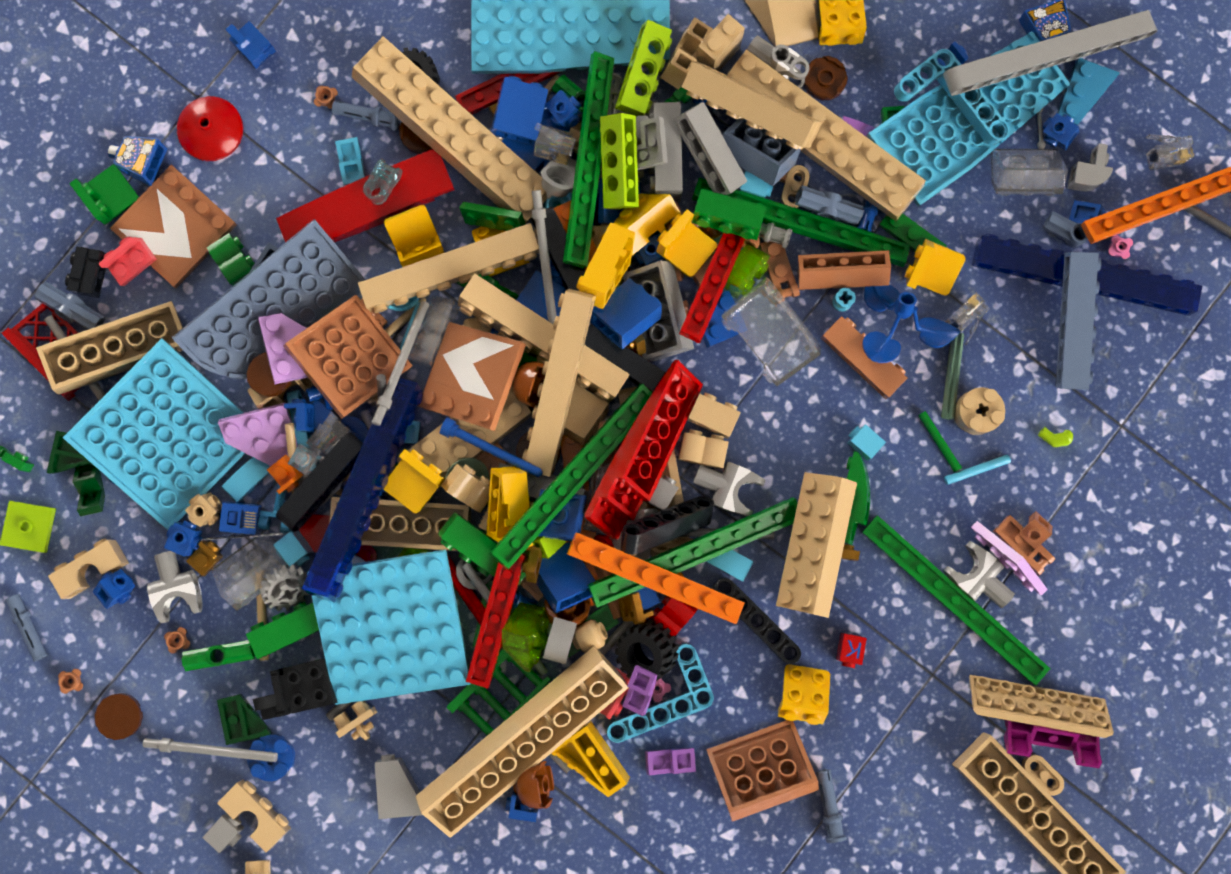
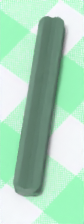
M961 332L950 342L941 413V417L946 420H952L955 417L964 334Z

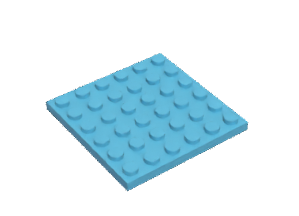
M161 338L63 439L168 530L171 525H174L175 522H178L187 513L185 509L190 506L189 501L194 496L206 494L245 454L225 443L218 424L219 419L244 412L167 341Z
M446 550L308 571L307 577L329 679L338 702L335 705L471 685V683L466 682L469 664Z

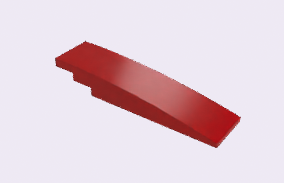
M431 149L321 196L277 217L276 220L285 242L315 219L333 242L336 243L384 224V220L419 205L433 202L435 197L455 189L442 157Z
M679 360L673 361L639 413L610 463L584 514L588 521L611 539L618 540L626 521H634L642 502L651 500L703 387V384Z

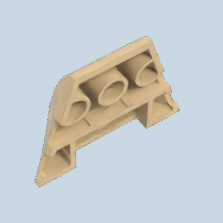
M745 0L750 8V12L752 15H755L762 25L761 28L774 47L780 44L791 46L818 39L820 20L819 0Z

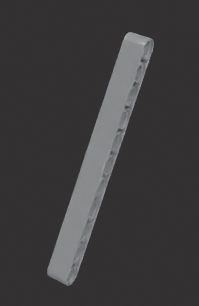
M1146 10L955 66L945 71L943 77L951 96H955L1136 42L1152 36L1158 30L1150 11Z

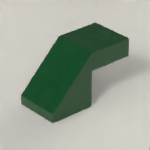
M93 464L75 468L72 482L80 495L77 512L80 517L102 512L105 492L100 470Z

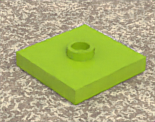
M9 501L0 545L47 553L56 508Z

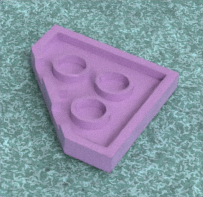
M282 313L258 317L274 384L308 378L283 347L286 342L307 328Z
M286 402L219 419L218 424L225 443L270 466L284 455L288 456L285 424L293 422L289 410L284 408ZM296 439L298 468L300 469L303 467Z
M978 521L971 527L977 534L974 538L982 546L985 547L987 545L990 548L989 550L1007 570L1011 568L1014 571L1013 574L1022 581L1021 584L1028 591L1032 592L1035 590L1042 596L1048 590L1020 554Z

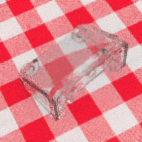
M768 277L755 285L721 315L723 318L721 322L728 331L732 329L740 334L764 365L765 371L763 375L770 384L773 382L776 387L821 355V346L814 335Z

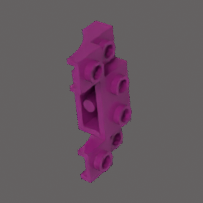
M1004 720L1006 731L1003 737L1007 754L1030 757L1033 751L1031 744L1071 750L1073 751L1076 765L1100 768L1102 764L1100 737Z

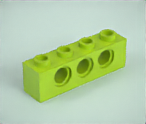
M650 20L641 25L615 109L627 114L636 115V117L643 116L645 113L648 114L652 106L651 94L656 91L659 80H657L658 73L663 70L666 59L663 58L665 51H668L672 44V38H670L672 29ZM648 45H652L655 48L656 54L649 51ZM642 66L648 68L649 75L643 73ZM635 86L642 90V96L636 94Z
M617 113L601 116L603 209L621 210L639 207L636 115Z

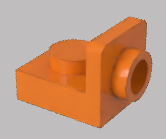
M287 455L281 457L267 469L280 485V488L277 490L278 494L285 490L288 493L300 485L297 480L304 476Z

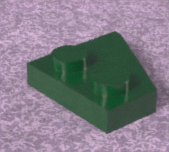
M56 431L46 473L56 474L92 463L63 439L67 434L66 432Z
M242 694L217 700L226 745L272 734L270 728Z

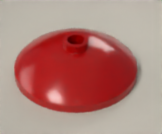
M215 96L198 98L189 103L178 118V140L184 150L196 159L202 161L221 160L232 154L242 140L243 121L241 115L230 102L223 98ZM205 121H209L207 126H202Z

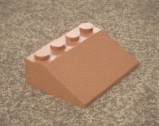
M786 720L706 749L732 822L819 790L817 777L793 721Z

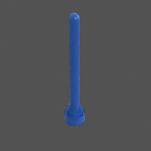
M448 417L441 426L439 434L447 438L457 437L536 477H540L543 474L541 468L460 429L456 421Z

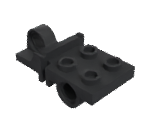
M325 658L269 671L274 694L253 699L255 711H261L262 720L338 703L329 679Z

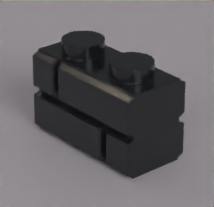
M76 246V251L70 257L71 272L65 278L66 290L78 295L99 298L106 268H101L99 263L104 259L103 256L106 253L100 250Z

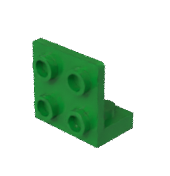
M114 164L88 183H82L77 178L69 183L95 219L104 225L131 207L139 198L138 194Z

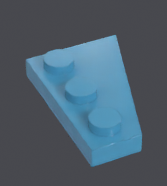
M1082 58L1077 59L1069 79L1070 85L1065 90L1057 113L1061 116L1063 114L1070 116L1074 120V124L1078 125L1120 72Z

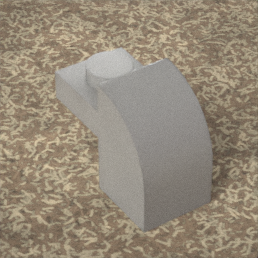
M1099 143L1091 150L1089 163L1078 161L1071 167L1067 189L1083 192L1091 191L1099 187L1110 177L1113 168L1106 167L1109 160V153H1107L1108 145Z
M554 617L543 656L544 659L566 664L577 623Z

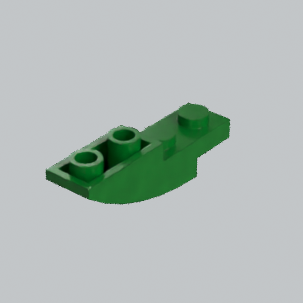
M855 451L853 457L850 456L848 459L847 470L849 472L847 478H845L857 483L844 543L847 545H853L858 524L867 526L870 512L869 477L861 454Z

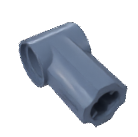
M1054 211L1050 213L1042 228L1064 240L1066 245L1071 248H1077L1088 241L1081 227L1082 223L1077 224ZM1074 231L1080 234L1081 240L1075 238Z

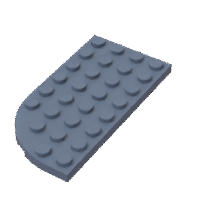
M313 219L175 334L172 339L202 368L212 373L227 376L228 378L247 379L249 364L255 357L266 352L258 317L282 313L308 328L354 295H357L361 300L363 297L358 283L364 281L365 278L317 221Z

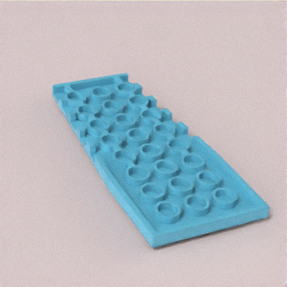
M471 0L472 74H539L566 71V69L574 68L585 70L589 67L590 57L594 51L613 57L614 65L622 64V66H628L643 23L650 20L670 29V0ZM648 45L649 51L656 54L655 48L652 45ZM670 48L668 51H665L663 57L666 59V63L670 59Z
M1031 31L991 56L1040 41ZM1055 65L980 88L1009 127V133L1006 138L996 145H989L984 142L941 85L910 103L869 132L867 137L926 180L924 187L913 200L917 207H919L976 166L1066 89L1070 83L1059 67ZM965 93V98L968 101H972L971 96ZM978 111L979 116L982 119H986L985 114ZM992 128L993 135L999 137L998 131Z

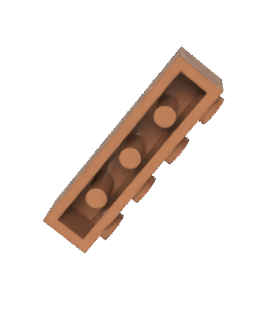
M889 250L798 255L799 290L888 286L890 282L891 262Z
M841 316L821 339L885 400L888 399L908 379L904 375L906 373L905 370L898 364L893 365L891 362L877 363L869 359L862 347L863 339L867 334H860L855 329L857 326L848 317L844 319Z

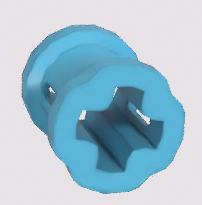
M841 288L832 299L833 307L841 312L847 311L855 302V293L850 288ZM841 296L848 300L846 304H844L843 300H839Z

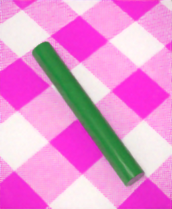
M924 411L919 414L918 417L954 472L962 468L927 412Z

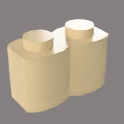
M689 429V433L684 432L678 460L723 469L729 442L724 441V436L711 434L710 438L702 436L701 431Z
M456 464L441 487L456 499L481 513L489 502L490 479L484 475L479 478L475 475L476 471L467 464L464 467Z

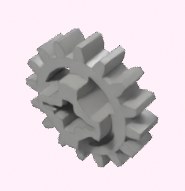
M282 565L279 571L276 568L273 569L274 574H266L267 581H261V597L270 609L276 607L277 611H280L282 607H285L289 611L291 605L296 606L298 605L297 602L306 601L304 595H310L307 572H304L301 567L296 570L295 566L291 565L289 569H286V566Z

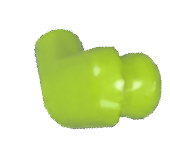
M1043 427L1038 433L1040 438L1055 448L1068 446L1073 441V433L1070 430L1054 434L1046 427Z

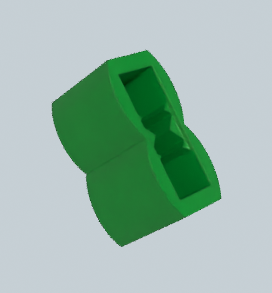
M228 233L206 248L229 284L234 286L250 272L255 261L249 254L247 256L244 254L242 249L245 246L239 237H233Z

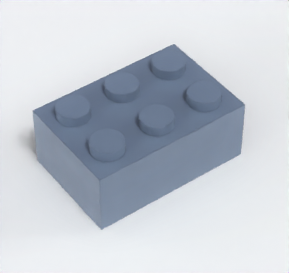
M738 119L723 133V138L740 167L774 186L796 165L801 149L798 148L797 150L786 144L787 140L784 138L782 140L778 138L777 140L765 134L767 130L764 128L761 130L745 124L746 119Z

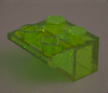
M747 244L738 255L724 289L726 291L729 290L731 295L737 300L741 295L745 297L753 288L755 278L760 280L770 266L768 264L770 255Z
M520 602L502 629L503 649L525 672H530L534 664L539 662L540 654L546 648L549 637L546 630L549 621L545 615V608Z

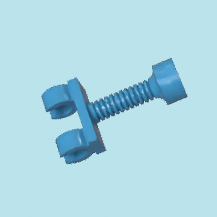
M283 491L281 494L276 492L273 512L260 511L258 528L269 530L271 517H276L277 511L284 504L286 491ZM281 522L280 532H290L291 530Z

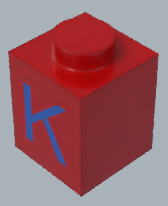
M840 633L836 660L842 661L841 666L855 668L856 664H863L867 638Z

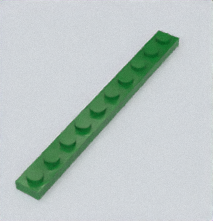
M596 51L590 57L563 263L583 269L588 266L602 158L600 117L607 116L614 66L613 57Z
M699 177L692 200L698 201L701 189L712 191L706 179ZM738 189L727 195L767 206L763 223H774L776 227L785 230L792 229L794 233L854 252L889 250L891 264L904 267L907 262L910 249L909 244Z
M644 384L638 385L490 551V554L505 569H509L626 437L652 394Z
M792 497L644 561L675 574L793 524L798 504L797 500ZM611 574L587 584L593 603L597 608L645 588L616 574Z
M878 515L862 530L861 533L1032 685L1036 686L1051 669Z

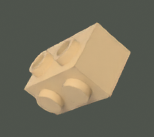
M699 394L687 421L729 439L741 413L737 411L738 407L728 402H725V404L716 401L717 398L711 394Z

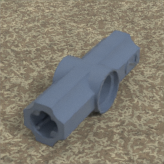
M802 185L795 196V205L815 211L817 215L828 219H839L857 225L863 216V206L844 200L841 195L834 192H821Z
M48 282L41 284L34 296L36 300L53 309L63 320L69 323L75 322L86 330L103 325L105 321L103 315L86 306L79 297L72 293L66 294Z

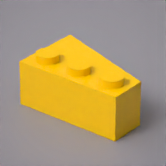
M638 194L639 207L622 210L619 217L614 221L613 224L636 232L632 255L650 242L648 237L657 230L661 233L666 229L664 224L680 213L670 194Z
M611 222L592 260L589 262L584 276H580L576 286L580 292L596 295L594 306L601 309L605 307L631 264L636 232Z
M516 466L491 468L486 535L499 542L530 508L527 472Z
M591 720L551 753L564 761L569 768L581 774L587 782L607 797L627 785L630 776Z

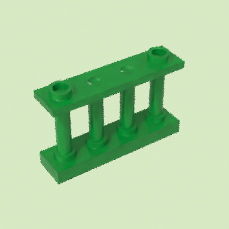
M511 640L498 655L492 679L495 678L520 703L512 713L486 688L475 684L467 685L446 708L452 714L456 710L459 712L463 711L486 735H489L494 729L469 705L470 702L467 700L473 693L476 696L479 694L505 721L546 687L551 677L548 675L542 680L517 655L516 649L519 646L514 640ZM505 660L511 661L536 686L527 697L502 672L500 665Z

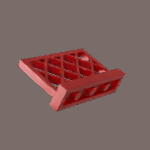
M42 303L12 329L8 327L2 334L48 380L36 347L38 346V341H50L51 343L57 341V338L52 331L50 337L38 336L39 326H48L45 321H40V314L48 308L52 312L54 319L56 320L57 317L61 321L57 322L58 325L67 327V337L71 336V332L73 335L78 332L67 321L60 318L53 309ZM27 325H35L34 336H23L19 331ZM80 388L65 392L61 395L66 400L70 401L73 397L76 396L74 393Z

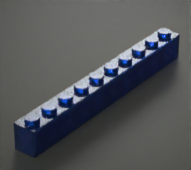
M985 234L976 242L972 266L1062 287L1064 252L1058 249L1045 250L1036 244H1029L1027 246L1020 244V241L1015 239L1001 240L996 235ZM1101 260V269L1097 271V281H1099L1100 288L1099 293L1096 295L1186 316L1198 312L1202 286L1195 284L1194 281L1187 279L1179 281L1173 279V276L1161 274L1157 276L1151 274L1149 270H1131L1127 265L1117 264L1114 266L1107 264L1105 260Z
M399 378L391 398L393 402L390 409L386 410L381 425L371 424L302 589L308 594L334 603L336 598L341 595L345 576L352 569L353 557L361 548L363 533L370 526V516L373 510L378 507L380 492L387 485L390 468L394 467L397 461V451L405 442L407 427L412 424L415 408L422 401L423 393L418 383Z

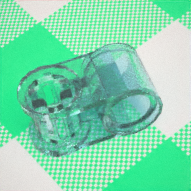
M381 158L375 164L371 175L363 186L365 196L373 204H383L394 186L399 182L402 176V169H395L388 165L386 160ZM380 188L378 195L371 196L374 189Z

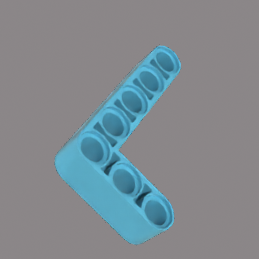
M948 49L937 51L904 76L895 86L894 95L903 102L910 100L933 81L937 80L985 143L996 145L1006 138L1009 133L1007 123L980 88L965 92L971 96L972 101H968L965 98V93L951 96L943 73L955 66L961 65V63ZM937 58L942 59L945 66L940 65ZM920 72H925L928 79L922 78ZM902 85L909 86L911 92L904 91ZM978 111L983 112L985 114L986 119H982L979 116ZM992 128L998 131L999 137L993 135Z
M682 643L678 645L679 649L676 651V653L680 654L681 649L686 647L692 651L690 659L682 660L680 655L677 659L688 691L650 705L644 716L632 712L611 721L607 727V736L612 742H623L712 705L714 696L698 654L692 645ZM692 669H697L700 671L699 680L690 681L688 673ZM700 691H706L709 694V699L705 703L697 701L696 697ZM683 699L687 701L688 706L686 710L678 711L675 709V704L678 700ZM658 708L666 710V717L662 720H657L653 715L654 711ZM635 717L644 718L645 725L642 728H635L632 725ZM615 725H620L624 729V733L619 737H615L611 733V728Z

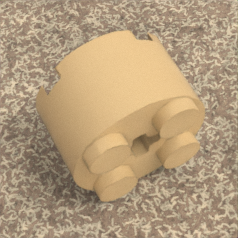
M975 388L963 394L956 403L954 420L960 429L972 435H982L993 431L1005 419L1004 402L994 389ZM977 409H981V410H982V414H981V413H978V414H977V413H976V410H977Z

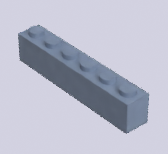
M1065 252L1055 386L1060 389L1089 390V385L1093 382V372L1090 371L1091 362L1094 361L1095 351L1092 349V340L1096 337L1094 317L1098 313V305L1095 303V298L1100 288L1099 281H1097V271L1101 269V258H1098L1099 253Z

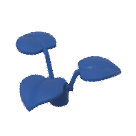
M891 285L868 286L864 289V301L869 308L877 312L885 311L887 308L889 310L894 309L896 313V319L888 336L881 332H870L863 339V350L866 356L874 362L888 363L899 356L901 344L891 339L900 318L906 319L912 313L915 329L920 332L919 338L927 346L934 348L944 347L959 335V329L939 319L925 317L918 321V307L915 306L917 298L910 292L900 294Z

